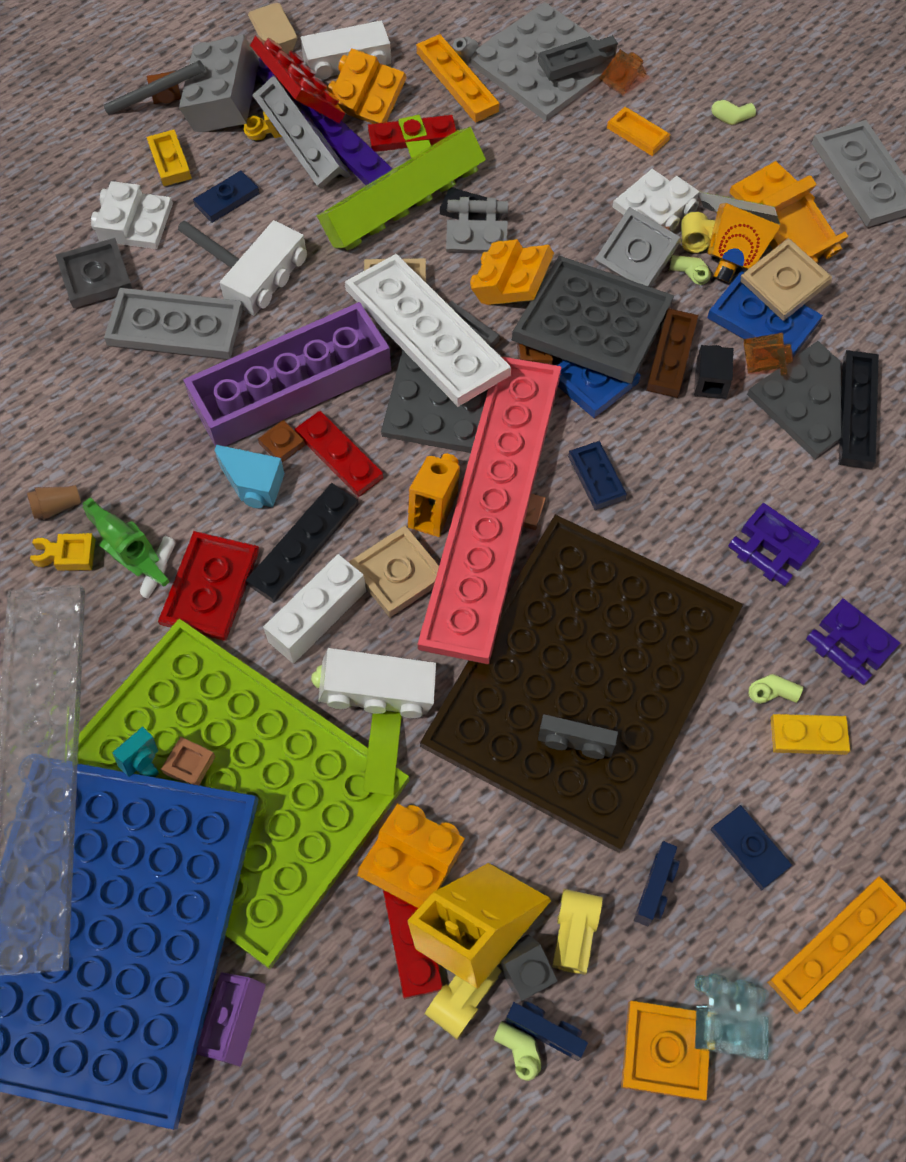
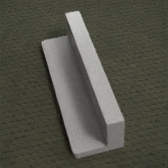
M272 76L252 95L319 188L322 189L338 174H341L346 179L351 176L348 169L299 101L293 98L276 76Z

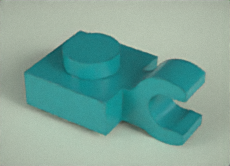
M143 726L112 752L118 767L128 777L135 771L140 775L149 777L159 775L158 770L152 764L158 749L153 736Z

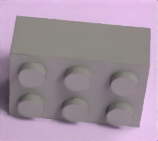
M243 34L194 45L189 65L200 60L204 65L205 72L185 81L179 105L180 111L193 131L207 132L246 124L259 60L250 47L247 38Z

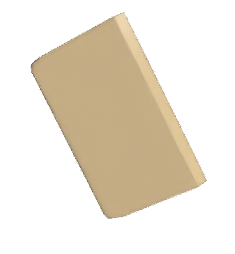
M273 3L249 12L248 16L261 39L264 41L267 38L274 40L282 47V51L287 54L290 50L293 51L297 35L280 3Z

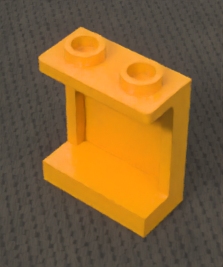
M809 175L762 199L759 204L774 206L778 215L780 227L770 242L772 249H775L789 238L818 263V258L824 255L826 259H829L843 249L841 244L849 236L846 231L837 236L835 235L809 194L817 185L812 176Z

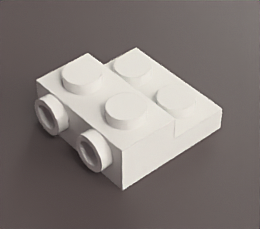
M651 169L613 201V208L624 215L628 208L631 207L659 225L670 227L671 232H673L685 215L695 212L698 208L699 201L697 200L700 191L678 176L669 181Z
M111 181L108 189L101 190V209L99 212H93L91 226L95 230L100 242L115 238L117 244L157 249L173 202L171 197L143 194L140 185Z

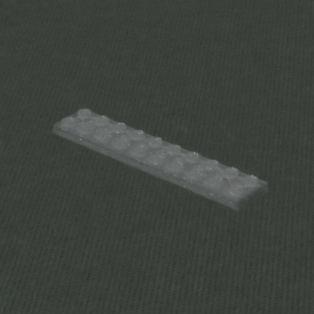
M81 585L8 590L0 696V976L68 971L85 611V589Z

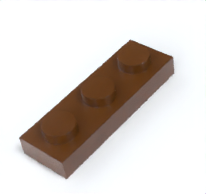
M668 308L646 391L678 398L699 315Z

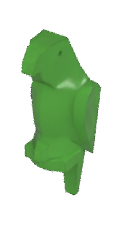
M91 497L83 502L82 505L87 518L95 525L103 539L99 546L109 553L113 559L136 576L144 573L163 587L170 582L155 564L159 561V558L152 545L133 521L123 522L116 515L104 510Z

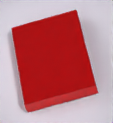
M193 531L158 623L171 628L178 619H181L204 636L226 641L247 586L245 580L250 576L260 551L259 546Z

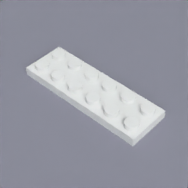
M397 254L345 281L346 291L357 303H361L365 311L457 407L511 376V366Z

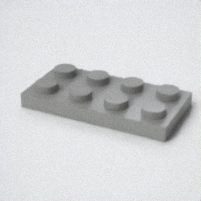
M867 120L814 135L812 145L866 227L906 216V177Z
M119 288L104 339L107 346L231 359L243 312L242 301Z

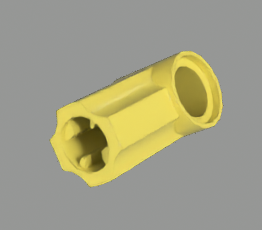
M691 212L685 215L681 221L682 246L684 250L690 253H699L707 247L709 248L715 220H708L707 216L701 212Z
M563 889L562 904L557 919V924H560L552 964L553 968L575 974L585 975L587 973L593 932H596L598 928L603 897Z
M496 966L478 989L456 975L449 985L445 984L427 1008L425 1015L458 1040L468 1022L478 1012L477 1006L484 996L487 995L502 971Z

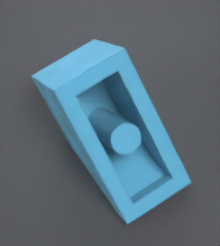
M216 445L214 451L219 466L240 500L253 508L273 507L285 474L281 458Z

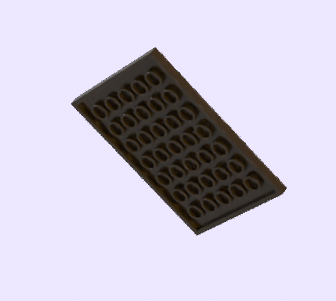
M555 514L505 598L489 664L468 660L420 741V747L620 853L744 604ZM543 714L617 731L616 745L611 758L604 756L602 759H594L583 755L581 750L568 747L566 750H556L546 746L545 742L538 741Z

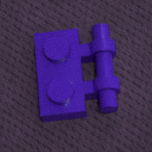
M762 503L741 530L742 533L751 539L745 543L735 536L728 547L738 554V559L744 563L749 561L764 572L763 576L768 580L773 581L774 579L786 587L793 575L783 569L784 565L787 563L798 571L818 547L820 541L765 503ZM761 545L776 555V558L771 561L758 552L757 549Z
M844 598L819 624L829 635L825 637L814 629L806 638L809 643L816 647V653L823 658L827 656L842 668L841 673L849 679L852 676L862 685L873 674L861 665L866 662L877 671L900 644L898 640ZM837 642H841L856 655L851 658L836 646Z

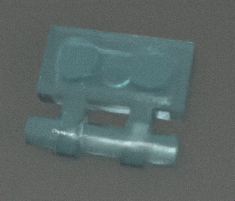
M714 973L708 976L698 975L694 983L695 989L706 994L709 998V1005L696 1006L695 1049L753 1060H768L769 1017L757 1015V1004L761 1005L764 1003L766 998L765 991L762 988L755 987L752 982L741 979L731 982L726 976ZM730 998L736 1003V1010L730 1009Z

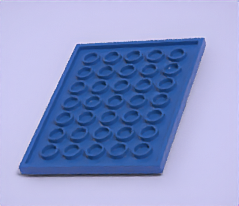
M35 756L0 869V1092L172 1130L178 1129L259 799L256 796L132 774L128 777L122 771Z

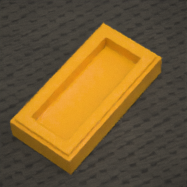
M627 107L622 108L607 122V129L651 156L670 140V133Z

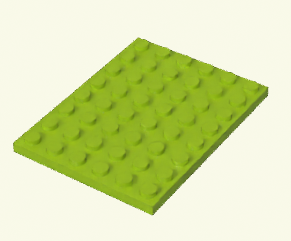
M178 619L56 760L122 771L118 767L112 752L143 726L153 736L158 749L152 761V764L159 772V775L155 778L180 782L165 775L161 770L180 736L212 751L216 757L199 786L253 795L259 799L225 936L270 970L410 779L407 774L396 768L393 795L365 792L363 785L368 754L366 746L190 625Z

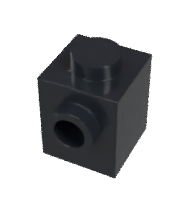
M701 345L695 364V396L727 398L733 380L734 348L721 347L719 345Z

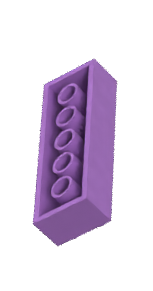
M358 302L187 377L183 381L190 402L215 447L216 445L227 446L391 371L390 348L361 303Z

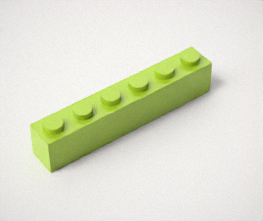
M471 127L457 130L316 216L334 248L345 247L346 250H350L362 243V236L367 233L371 236L385 229L384 223L391 218L396 221L410 213L409 207L414 204L421 206L432 200L431 194L438 189L440 192H443L456 185L454 180L462 175L463 178H466L478 171L477 165L484 162L486 158Z

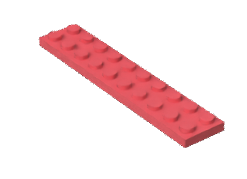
M507 357L502 358L511 366V376L488 389L417 644L420 651L489 664L561 376V366Z

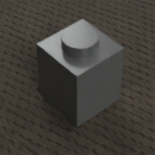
M529 934L520 938L499 963L509 987L521 1001L557 982L541 944Z

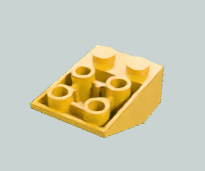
M487 863L434 891L407 921L416 950L478 989L551 900L548 896Z

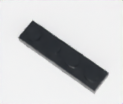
M846 350L843 356L841 439L839 441L838 465L872 469L876 463L879 354Z
M331 483L245 580L247 585L274 603L359 505L358 499Z

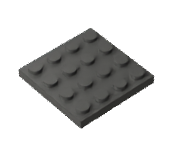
M559 255L540 285L535 299L531 300L515 326L511 340L632 384L666 317L668 308L672 305L674 295Z

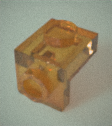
M620 49L599 79L623 95L638 75L642 78L647 75L642 65L644 61L634 52H630L628 55Z
M783 333L744 339L748 373L780 368L781 376L788 375L787 364L793 363L791 344H784Z

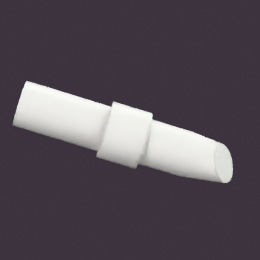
M166 536L163 537L156 552L159 561L155 563L163 574L176 544L174 539ZM146 575L140 589V594L144 598H149L158 583Z

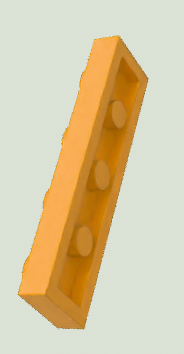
M441 34L416 44L419 57L475 123L499 112L500 103Z
M878 876L767 983L796 1014L800 1013L906 909V903Z

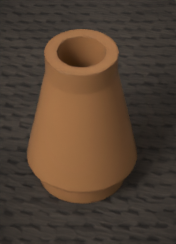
M76 485L34 487L35 491L27 493L34 519L43 517V520L81 504Z

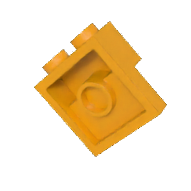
M351 48L348 56L343 55L338 66L340 74L337 81L332 80L329 83L327 91L339 99L338 105L347 115L372 124L387 122L407 79L406 74L403 71L379 63L375 56Z
M518 239L493 242L489 250L483 252L481 256L482 265L478 274H474L471 277V289L479 301L486 305L534 300L554 252L550 245L523 248Z
M397 803L381 827L377 841L359 866L357 876L419 908L434 891L440 889L460 855L465 838L460 836L458 829L454 825L447 822H442L439 825L427 819L424 811L415 805L404 807Z

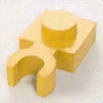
M92 533L58 534L57 543H51L45 538H36L32 542L36 550L44 549L45 551L41 555H31L30 560L37 567H45L54 562L57 571L92 570L96 539Z

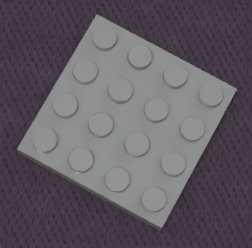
M543 2L477 48L467 63L544 121H547L621 67L624 57L616 52V57L604 63L549 81L538 63V54L540 52L589 36L592 40L598 39L552 6Z

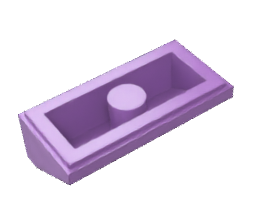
M220 973L201 1032L197 1055L241 1067L266 984L249 977Z

